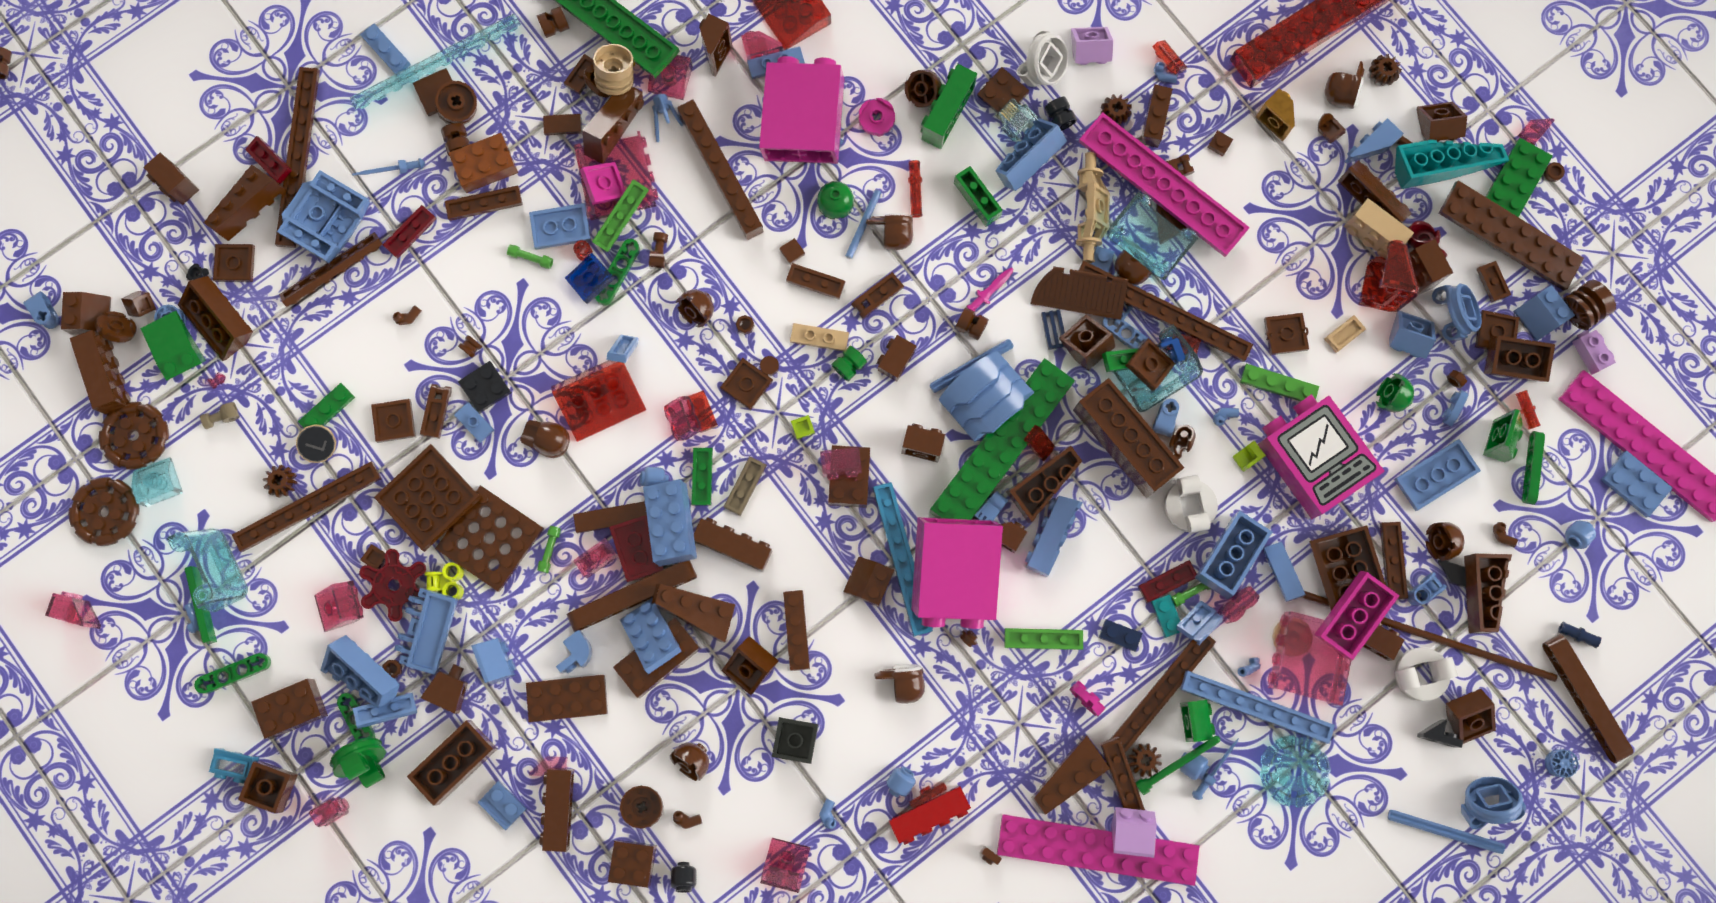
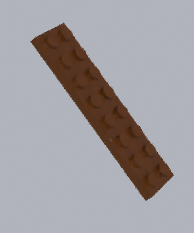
M1459 180L1454 183L1438 213L1563 291L1568 290L1584 257Z

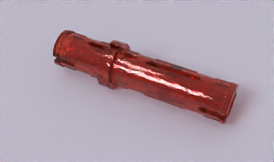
M912 160L908 162L911 216L919 218L923 216L921 196L923 178L920 174V161Z

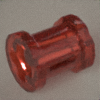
M579 240L573 246L574 253L580 261L586 262L592 258L593 251L585 240Z

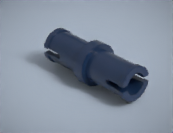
M1564 621L1558 628V633L1573 638L1575 642H1583L1596 649L1602 640L1600 636L1591 634L1582 627L1577 628Z

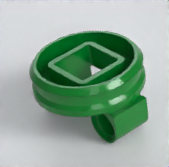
M366 737L341 747L332 755L329 764L333 768L334 776L338 778L347 777L349 780L359 777L362 785L365 788H369L385 778L379 762L385 757L386 750L382 746L381 740L375 737Z

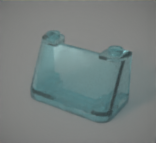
M1138 191L1110 225L1106 235L1122 250H1126L1150 272L1158 278L1166 280L1198 240V237L1189 228L1179 230L1151 208V198L1148 195L1141 194Z
M1174 324L1160 332V343L1156 345L1158 346L1161 344V340L1172 337V339L1178 338L1185 359L1183 362L1174 365L1155 391L1152 392L1130 370L1112 372L1138 412L1142 413L1151 409L1198 379L1203 373L1198 355ZM1170 348L1161 349L1170 358L1168 353Z
M211 528L178 532L167 537L172 550L176 552H191L204 581V584L197 587L193 593V599L198 609L217 612L246 597L248 586L222 531Z

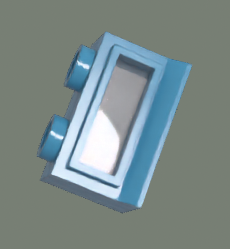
M214 748L209 772L214 773L215 778L226 779L229 776L233 777V782L244 784L253 761H259V757L243 755L240 752H230L223 748Z

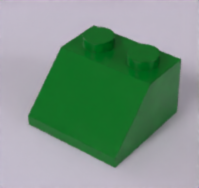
M1207 700L1180 703L1186 742H1200L1211 739L1215 735L1214 724L1210 721V715H1212L1211 704Z

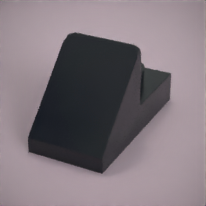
M1441 719L1417 733V738L1453 748H1462L1464 741L1457 739L1456 734L1445 732L1447 719Z

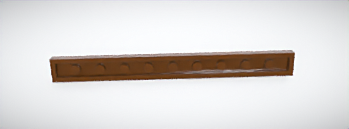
M299 67L286 164L292 171L283 181V188L287 192L281 196L277 231L283 223V211L293 200L301 185L305 183L320 75L318 68ZM276 231L275 245L277 247L296 248V243Z
M1084 260L1078 269L1079 271L1107 275L1106 281L1111 282L1114 276ZM1130 283L1127 285L1124 304L1242 362L1246 361L1253 346L1252 343Z

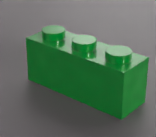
M971 166L955 175L954 185L985 227L1001 217L1003 209Z

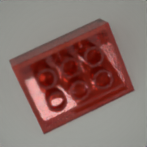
M752 0L784 50L791 48L831 24V13L822 0Z
M605 361L551 386L552 393L577 442L647 410L626 364L622 362Z

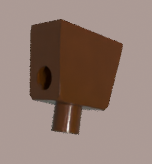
M453 664L449 674L439 671L422 694L421 699L454 714H459L468 686L467 682L460 679L464 668Z

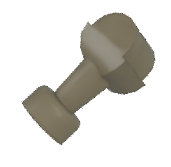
M235 402L221 405L220 411L212 415L209 413L200 415L201 423L205 429L212 428L214 422L222 420L224 423H229L240 418Z

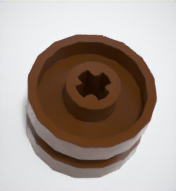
M461 81L444 83L437 90L435 96V106L439 118L447 124H468L474 118L477 111V97L474 90L468 84ZM458 102L460 105L453 106V103Z

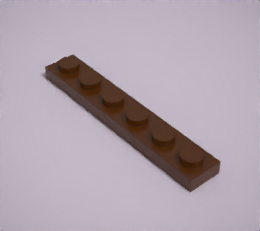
M375 232L335 257L329 264L326 263L280 293L279 296L282 303L286 307L296 304L300 298L306 294L313 293L321 284L330 282L332 277L338 273L345 272L349 266L362 261L364 256L370 252L377 251L383 245Z

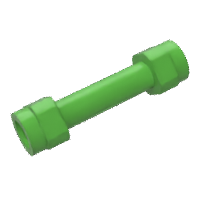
M511 244L507 249V255L513 258L521 257L538 263L545 269H551L553 265V258L543 255L541 257L520 250L519 246Z
M550 526L547 535L549 538L542 561L538 563L537 571L549 573L551 568L549 562L556 538L560 537L561 528Z
M1200 583L1183 593L1178 592L1171 596L1174 606L1178 607L1184 604L1185 600L1211 588Z

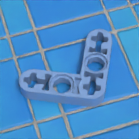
M1126 305L1127 311L1122 313L1121 320L1114 319V325H1107V320L1110 321L1113 318L1104 317L1102 326L1113 333L1116 339L1130 349L1138 348L1139 344L1137 342L1141 343L1147 339L1145 335L1124 321L1133 309L1132 307ZM1121 324L1122 326L1120 327L1118 332H1115L1117 327ZM1128 329L1131 332V337L1128 339L1123 338L1121 331ZM1136 335V341H1134L1133 344L1130 343Z

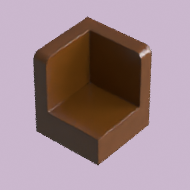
M136 291L121 298L129 316L141 317L156 310L149 292Z

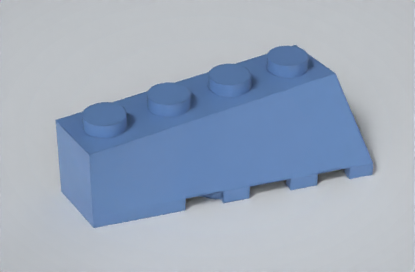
M1035 117L1032 128L1026 129L1024 132L1025 137L1022 141H1017L1014 145L1015 150L1013 153H1008L995 170L1005 187L1017 191L1067 142L1057 124Z
M1058 496L1056 500L1052 499L1048 507L1051 512L1048 517H1044L1040 527H1043L1041 534H1036L1032 543L1035 545L1033 552L1029 551L1026 556V568L1045 577L1049 576L1060 553L1059 549L1067 538V531L1075 521V513L1081 508L1083 502L1063 496Z
M347 635L327 646L320 671L325 674L329 672L332 674V679L337 682L343 681L349 690H357L360 697L377 708L396 697L400 686L397 680L392 678L382 666L378 665L369 654L365 653Z

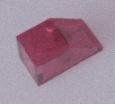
M748 31L741 35L747 60L783 51L781 42L760 31Z

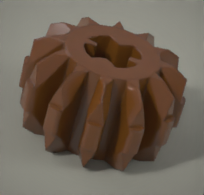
M1386 54L1385 56L1379 55L1376 59H1373L1368 71L1371 72L1370 78H1375L1374 84L1380 82L1381 87L1385 84L1389 86L1399 79L1402 69L1399 68L1401 62H1395L1396 56L1391 59L1389 54Z
M1113 94L1111 99L1106 97L1105 103L1101 104V113L1103 112L1117 124L1121 125L1122 122L1126 123L1128 121V117H1131L1132 112L1130 110L1132 104H1127L1129 100L1128 98L1123 100L1122 94L1118 98Z
M279 465L277 468L272 466V472L265 471L268 478H263V481L267 482L263 487L269 490L268 494H275L276 497L280 498L282 494L286 497L289 496L288 490L295 491L292 485L298 484L297 481L293 480L297 475L291 473L292 469L290 467L285 468L284 465Z
M1146 743L1145 748L1142 744H1138L1139 751L1136 748H1132L1131 750L1135 755H1128V758L1134 761L1130 762L1129 765L1136 766L1132 772L1137 773L1140 770V777H1144L1145 772L1148 777H1151V770L1155 773L1159 771L1155 765H1162V762L1156 760L1162 757L1161 754L1155 755L1154 753L1157 751V748L1153 747L1150 750L1151 746L1149 743ZM1143 755H1145L1144 757L1149 758V760L1146 762L1147 765H1145V763H1141Z

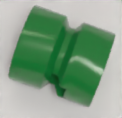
M850 345L843 352V357H838L831 365L842 378L849 382L856 375V370H861L867 364V360L857 349Z

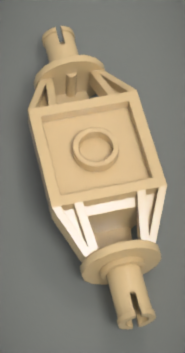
M1094 152L1085 153V168L1079 169L1077 172L1079 176L1078 189L1085 193L1087 208L1085 209L1087 220L1077 226L1078 239H1076V245L1083 247V260L1088 263L1095 262L1094 247L1102 245V238L1109 230L1110 193L1101 179L1104 171L1096 168L1097 156Z

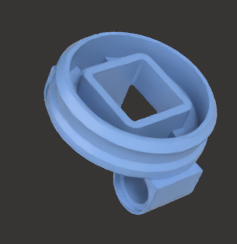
M1459 283L1457 286L1444 285L1433 291V301L1437 304L1447 305L1453 321L1443 327L1442 334L1445 339L1460 341L1468 338V334L1471 332H1477L1480 329L1482 322L1480 308L1473 292L1467 285ZM1445 291L1446 299L1443 301L1441 295ZM1455 327L1457 329V334L1453 337L1451 332L1452 329Z
M1482 777L1471 782L1465 791V804H1461V814L1469 826L1475 830L1484 827L1486 823L1505 824L1519 820L1525 815L1526 805L1523 802L1520 790L1513 783L1499 777ZM1499 795L1498 804L1489 806L1484 800L1485 797Z

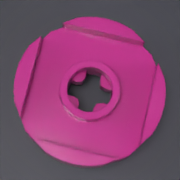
M876 98L871 101L867 100L860 107L859 125L866 133L881 137L894 126V108L887 100L882 98ZM878 113H880L881 119L877 121L874 120V117L872 115H877Z
M1078 680L1069 689L1075 698L1078 697L1081 704L1087 710L1098 717L1106 708L1099 702L1100 699L1093 692L1089 693L1086 691L1087 688Z

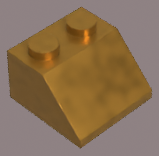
M1279 88L1264 103L1256 118L1282 141L1286 139L1294 128L1295 118L1293 100L1286 91H1282Z

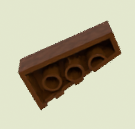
M251 165L203 223L221 237L230 241L247 226L246 222L248 220L258 217L260 215L259 211L263 207L272 205L275 202L274 198L279 194L283 195L287 190L273 178Z
M1068 446L1006 491L1028 523L1034 521L1063 483L1081 464L1082 460L1073 447Z
M656 584L652 599L653 605L681 619L683 622L697 628L717 641L726 642L736 604L663 584Z

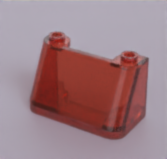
M1393 240L1387 245L1388 253L1386 259L1374 257V259L1367 262L1359 305L1387 312H1398L1418 296L1419 285L1408 247L1401 240Z

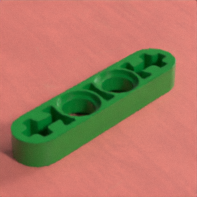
M627 239L623 242L595 292V299L600 305L606 306L612 302L637 258L640 247L636 240ZM632 244H634L635 250H631L628 255L629 257H631V259H629L627 256H625L628 253L627 246H632ZM619 260H626L627 266L620 269L617 267V262ZM616 276L618 277V282L610 285L608 278ZM606 285L609 288L606 293L608 298H604L603 300H601V297L599 295L605 294L607 289L604 286Z
M1532 431L1529 436L1522 502L1525 504L1535 505L1538 500L1545 434L1543 432Z
M257 653L200 676L195 681V690L198 693L209 694L256 675L270 667L271 658L267 654ZM259 658L265 659V662L262 663V666L255 665L252 667V665L250 664H255L259 662ZM241 664L247 667V672L244 675H240L237 671ZM222 672L228 674V680L225 683L219 680V675ZM203 681H205V682L214 681V682H215V684H214V683H211V684L207 685V686H206L207 689L201 688V685L204 684Z

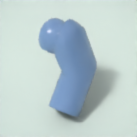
M1163 62L1155 64L1154 73L1159 81L1177 83L1178 74L1168 73Z
M188 603L184 607L191 621L187 625V629L190 633H195L199 631L193 603Z
M1258 657L1250 658V665L1240 667L1238 675L1245 677L1259 670L1261 667L1260 659Z

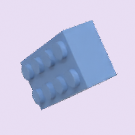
M678 479L643 487L653 562L658 566H665L697 559L687 484Z
M1238 511L1233 515L1195 576V579L1227 600L1233 597L1273 532L1245 513Z

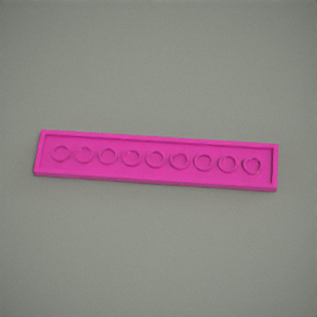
M1103 112L1079 139L1078 142L1089 151L1094 152L1099 159L1224 257L1229 254L1250 228Z
M1585 370L1580 371L1558 400L1623 452L1628 451L1669 484L1675 494L1710 522L1716 521V475Z
M1002 814L997 855L1195 886L1200 845L1156 838L1154 858L1117 854L1113 852L1112 831Z

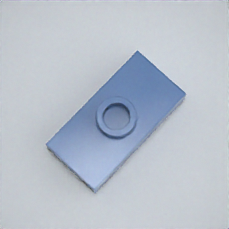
M469 402L454 414L480 443L495 431Z

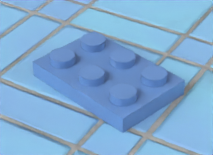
M585 203L529 212L535 250L591 241Z
M1624 451L1601 479L1603 483L1645 517H1650L1672 490L1669 484L1628 451Z

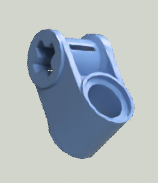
M40 291L23 302L36 323L48 329H54L58 326L60 318L54 310L51 301L43 292Z
M1166 399L1160 405L1152 427L1155 433L1168 437L1172 436L1179 411V403L1175 399ZM1167 405H1171V409H1173L1171 412H1168Z
M1435 572L1428 574L1408 592L1407 600L1411 605L1420 606L1426 604L1447 588L1446 585H1442L1436 578ZM1417 592H1419L1422 596L1421 601L1417 599Z

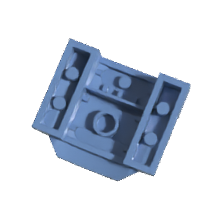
M319 170L312 181L301 185L293 200L283 211V223L277 232L329 264L357 229L368 209L370 201L365 196Z
M995 351L981 358L962 372L943 392L939 401L972 440L976 442L983 435L994 433L1011 416L1023 409L1024 401L1034 392L1002 355Z

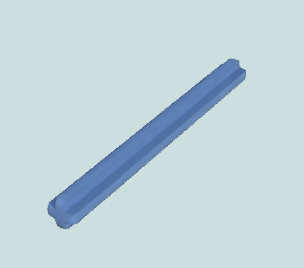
M1389 810L1388 820L1495 853L1503 854L1505 851L1504 843L1396 810Z

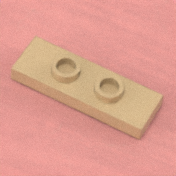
M793 323L790 343L844 352L847 349L849 332Z

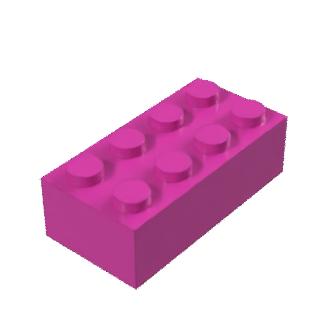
M1360 571L1314 635L1345 658L1354 660L1396 602L1399 595L1368 572Z

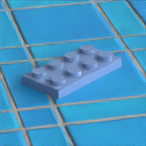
M1458 439L1394 480L1416 512L1481 470L1461 440Z
M653 598L620 619L648 674L681 652L659 607L652 604Z

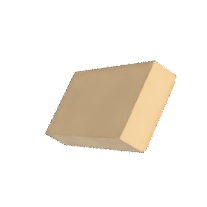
M1353 315L1324 338V340L1337 353L1364 332L1366 328Z

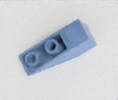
M1388 118L1383 123L1379 121L1372 128L1374 132L1371 135L1367 133L1359 141L1361 145L1358 148L1354 146L1347 153L1349 157L1344 162L1347 164L1385 153L1404 133Z

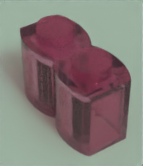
M689 396L678 397L664 406L665 416L670 422L672 435L677 441L687 440L701 431L700 421L695 414V408Z
M1251 586L1242 588L1235 593L1231 601L1226 602L1220 607L1218 614L1224 615L1223 621L1226 624L1236 622L1244 615L1246 609L1253 607L1258 602L1260 596Z
M331 797L310 810L309 814L317 827H327L347 815L350 806L345 798Z

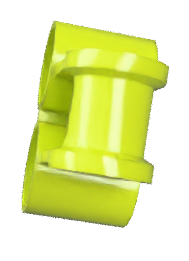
M450 562L444 565L442 572H425V576H427V590L437 593L442 592V594L450 596L449 590L455 586L457 593L451 597L458 598V600L463 597V587L456 583V581L461 580L464 576V569L460 565ZM456 567L457 574L451 577L449 571L451 568Z

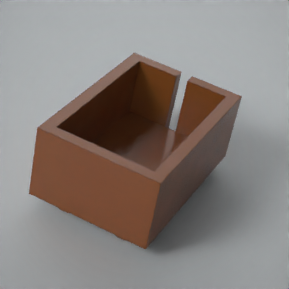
M502 133L449 152L460 184L466 193L518 173Z

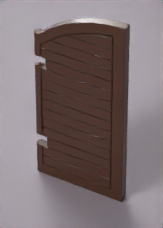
M1053 266V269L1036 286L1030 303L1121 320L1128 279L1113 276L1111 282L1106 281L1107 275L1070 269V274L1064 273L1065 268Z

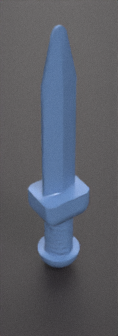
M421 158L412 162L398 160V165L353 173L352 176L399 170L400 174H404L409 169H423L425 162Z
M1239 738L1227 750L1211 774L1206 773L1201 779L1203 782L1196 791L1193 790L1192 792L1194 799H1203L1202 795L1207 788L1214 785L1217 781L1213 778L1232 752Z

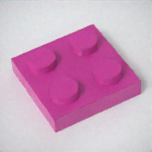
M615 162L587 166L580 169L592 205L620 200L626 191Z

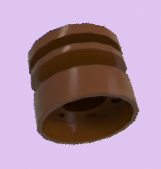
M1597 280L1587 281L1576 291L1563 298L1575 314L1569 321L1581 330H1589L1601 319H1605L1616 310L1614 296L1604 284Z
M642 785L628 790L620 803V812L624 821L630 826L640 829L651 827L657 823L662 816L664 808L659 793L651 787ZM644 801L646 802L645 806L648 807L647 811L643 810L642 813H640V809L637 807V805L642 804Z

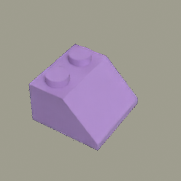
M1108 27L1071 28L1072 52L1075 63L1080 65H1086L1090 62L1105 64L1112 61L1113 38Z
M1115 807L1111 824L1113 852L1154 858L1157 827L1155 812Z

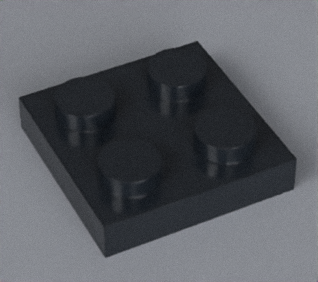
M488 361L458 381L479 414L512 393L491 361Z

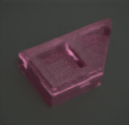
M1555 119L1530 120L1517 136L1535 145Z
M547 756L529 772V776H544V773L549 768H567L568 757Z

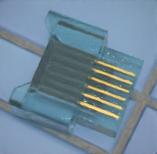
M1014 98L1010 99L995 115L1003 124L1001 129L1012 141L1019 140L1022 136L1021 131L1026 125L1038 119V116L1026 104L1021 106Z

